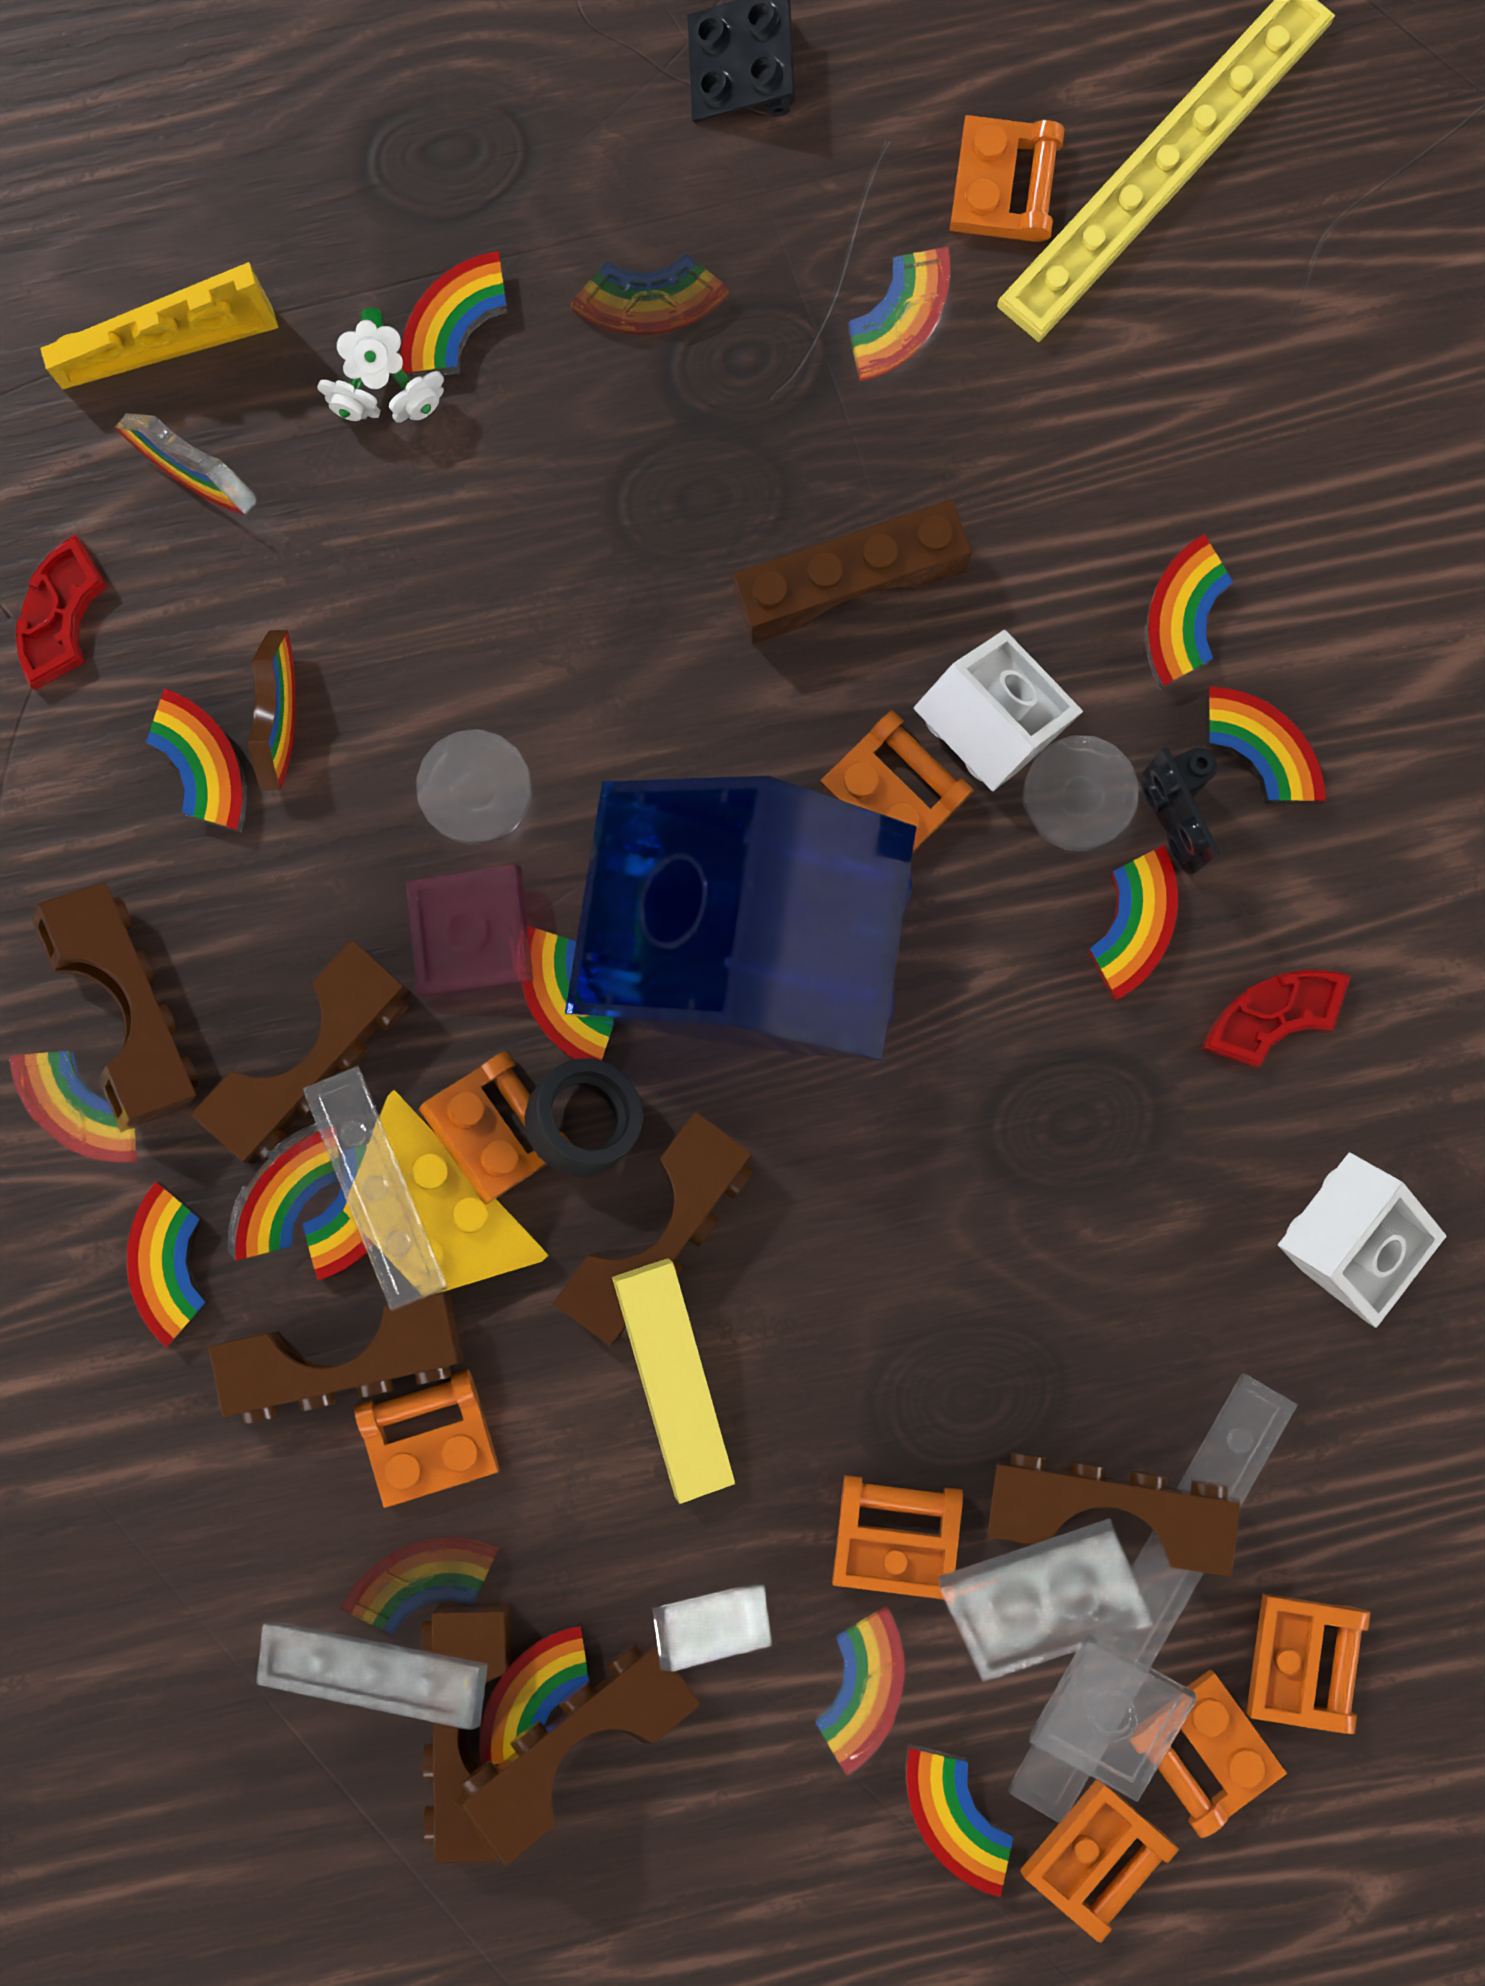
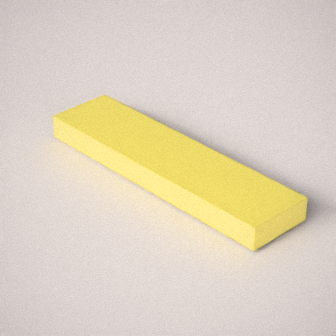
M667 1258L613 1276V1283L676 1500L681 1504L734 1485L735 1480L673 1262Z

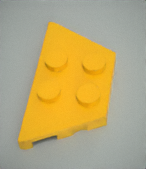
M393 1090L387 1096L343 1211L424 1297L545 1260L549 1255L497 1199L485 1205L437 1135L402 1097Z

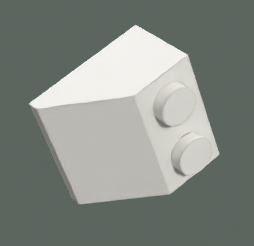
M1005 629L954 662L913 708L926 721L928 729L936 737L944 740L965 762L968 771L976 779L983 781L992 792L1018 773L1083 712Z
M1349 1152L1340 1165L1327 1175L1322 1188L1303 1213L1291 1222L1286 1235L1279 1242L1278 1246L1302 1272L1367 1323L1377 1328L1446 1238V1234L1402 1181Z

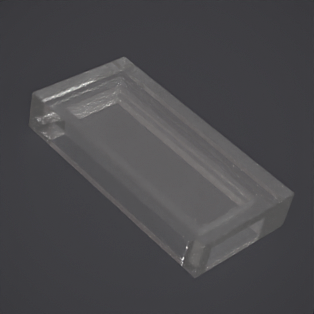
M751 1584L652 1608L660 1669L672 1672L772 1645L764 1585Z

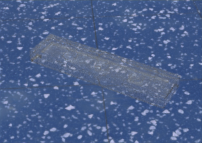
M359 1066L302 1088L390 1310L395 1311L447 1289L448 1285Z
M271 1621L263 1624L256 1684L472 1730L481 1725L488 1664Z

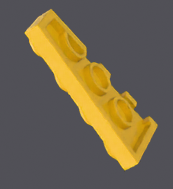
M248 262L83 331L66 334L56 342L40 349L46 370L62 389H66L278 329V324L273 307L251 264Z

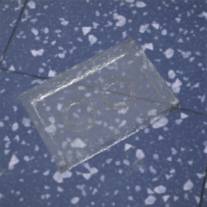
M1110 1518L939 1576L940 1590L983 1682L1153 1626L1150 1610Z

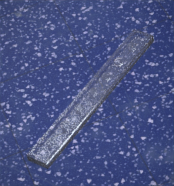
M1242 1373L1177 1488L1191 1490L1192 1480L1228 1486L1227 1496L1238 1498L1242 1505L1295 1411L1297 1404L1247 1374ZM1154 1530L1008 1787L1011 1795L1057 1823L1062 1821L1074 1805L1203 1575L1202 1572L1170 1567L1162 1542Z

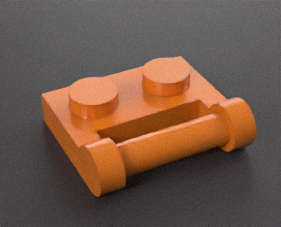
M965 115L949 231L1031 242L1049 240L1053 225V218L1048 215L1056 151L1063 147L1064 126L1051 120L1025 123ZM1018 148L1034 150L1026 212L1022 214L1009 213Z
M892 709L820 780V786L901 865L970 797L974 789L963 778L957 781L902 727L905 721ZM886 743L942 797L931 809L875 755Z
M507 1050L494 1056L475 1071L429 1098L419 1108L425 1120L485 1205L548 1165L538 1157L535 1150L529 1154L526 1153L483 1091L484 1088L494 1083L526 1128L524 1116L530 1093L513 1069L517 1064ZM564 1131L560 1132L561 1136L571 1143Z
M468 1369L451 1374V1381L378 1404H375L371 1399L354 1405L356 1422L364 1438L384 1508L500 1471L477 1390ZM458 1403L463 1420L391 1443L387 1442L383 1429L384 1426Z
M844 1475L832 1585L952 1600L963 1490L945 1487L943 1493L865 1484L862 1483V1477ZM860 1507L940 1517L939 1535L858 1525Z
M1262 1593L1246 1714L1252 1719L1337 1733L1355 1734L1357 1714L1351 1711L1362 1630L1367 1631L1369 1629L1371 1612L1352 1606L1332 1605ZM1324 1626H1336L1338 1628L1327 1707H1316L1314 1702Z
M1211 1669L1137 1723L1127 1734V1737L1138 1752L1145 1751L1188 1810L1191 1815L1188 1822L1200 1838H1205L1218 1831L1231 1815L1287 1774ZM1176 1725L1179 1726L1223 1788L1222 1791L1210 1800L1164 1737Z
M1098 1777L1024 1864L1020 1872L1031 1885L1092 1938L1102 1943L1113 1930L1109 1923L1161 1861L1169 1863L1180 1849L1160 1829L1151 1824ZM1136 1838H1138L1143 1843L1094 1903L1091 1906L1085 1903L1084 1900Z

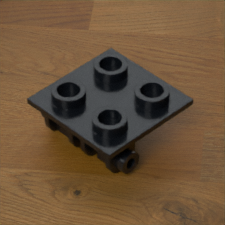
M735 0L687 15L692 121L699 122L760 104L767 106L768 113L773 116H783L790 112V105L795 102L790 0Z
M1164 747L1142 772L1146 780L1141 782V787L1151 809L1155 813L1162 811L1171 829V832L1167 833V840L1173 855L1181 865L1188 863L1192 873L1195 874L1220 854L1193 799L1198 791L1216 774L1218 767L1217 759L1211 751L1205 748H1194L1173 758L1168 747Z

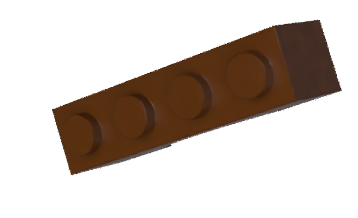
M950 499L733 573V591L751 643L755 644L805 627L825 611L856 597L897 587L914 590L964 573L967 570L972 551L954 501Z
M103 882L38 903L32 922L53 972L78 975L94 981L113 997L121 1011L125 1030L122 1049L105 1066L98 1079L120 1132L187 1108L196 1096L194 1088L198 1087L197 1074L187 1055L179 1056L171 1037L176 1034L173 1016L165 1002L157 1003L149 985L150 982H153L154 978L148 957L142 949L135 951L127 930L131 929V920L124 901L119 896L113 898L107 883Z
M352 939L311 982L320 1003L321 1027L318 1039L308 1056L293 1069L273 1077L256 1078L230 1071L191 1113L194 1119L244 1163L255 1164L260 1158L264 1162L272 1159L283 1148L290 1137L284 1131L300 1114L304 1118L312 1115L329 1095V1092L324 1087L339 1071L344 1075L351 1072L369 1051L364 1045L365 1042L379 1027L383 1031L389 1030L408 1008L404 1000L411 991Z
M695 1111L660 1158L670 1177L674 1193L673 1213L663 1235L652 1247L630 1258L609 1259L588 1255L552 1304L608 1346L613 1345L619 1336L626 1342H629V1335L612 1277L667 1258L673 1262L678 1276L684 1265L678 1262L676 1258L689 1241L699 1247L720 1218L711 1211L721 1197L726 1193L732 1199H735L755 1172L746 1165L752 1157V1153Z
M450 1292L384 1306L379 1329L371 1344L358 1357L342 1365H322L301 1357L287 1344L279 1331L208 1347L222 1418L240 1414L242 1425L278 1417L276 1405L297 1400L299 1401L301 1411L335 1404L334 1392L357 1387L359 1398L394 1390L392 1379L415 1374L417 1385L452 1377L450 1365L464 1361Z
M1011 1452L1010 1462L999 1460L997 1463L987 1534L989 1538L1048 1547L1059 1528L1076 1514L1093 1508H1117L1136 1515L1154 1530L1162 1542L1170 1567L1232 1577L1241 1503L1238 1498L1227 1496L1228 1486L1192 1480L1191 1490L1166 1487L1167 1476L1141 1471H1131L1130 1481L1106 1477V1466L1071 1461L1070 1471L1046 1468L1047 1457L1020 1452Z
M510 1603L439 1604L431 1613L432 1621L423 1622L421 1635L423 1658H432V1682H425L423 1685L422 1714L424 1720H433V1744H425L423 1751L424 1782H433L434 1806H426L424 1811L425 1844H434V1864L496 1862L454 1801L466 1792L461 1786V1782L480 1767L468 1746L465 1734V1714L469 1700L481 1686L505 1674L511 1664Z
M636 1643L627 1647L606 1665L611 1671V1675L595 1688H592L588 1681L580 1685L559 1703L564 1713L546 1727L543 1726L540 1720L535 1722L510 1743L515 1752L505 1761L495 1767L492 1761L489 1760L461 1782V1786L466 1792L454 1802L497 1863L508 1866L556 1826L552 1807L553 1780L561 1760L577 1742L599 1731L615 1730L625 1733L641 1743L654 1744L701 1705L658 1645L645 1646L641 1650Z

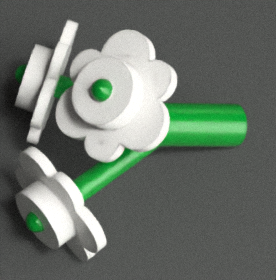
M369 307L361 311L360 322L357 324L356 332H344L337 341V351L346 360L343 365V371L347 377L352 379L350 384L340 380L335 383L329 380H320L317 388L325 395L329 408L342 418L351 421H360L361 419H366L367 416L378 418L381 410L376 406L378 403L377 399L361 389L363 384L371 389L382 388L388 382L390 373L403 389L389 403V408L393 412V419L400 423L408 417L411 420H421L436 409L439 404V398L444 392V389L441 387L444 377L439 371H434L427 374L423 379L422 377H416L410 380L401 369L403 359L397 353L401 345L398 331L393 327L383 326L382 312L377 308Z

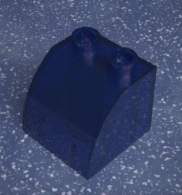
M769 775L602 781L565 1014L666 1034L796 1054L882 1061L887 1024L892 1017L895 1005L893 982L903 914L912 890L910 867L916 826Z

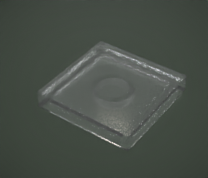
M1087 1633L1030 1733V1743L1138 1802L1197 1701L1196 1693Z

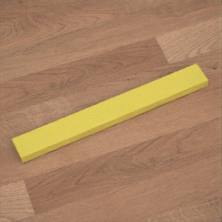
M1274 0L999 298L997 307L1037 342H1040L1331 25L1335 15L1318 0Z

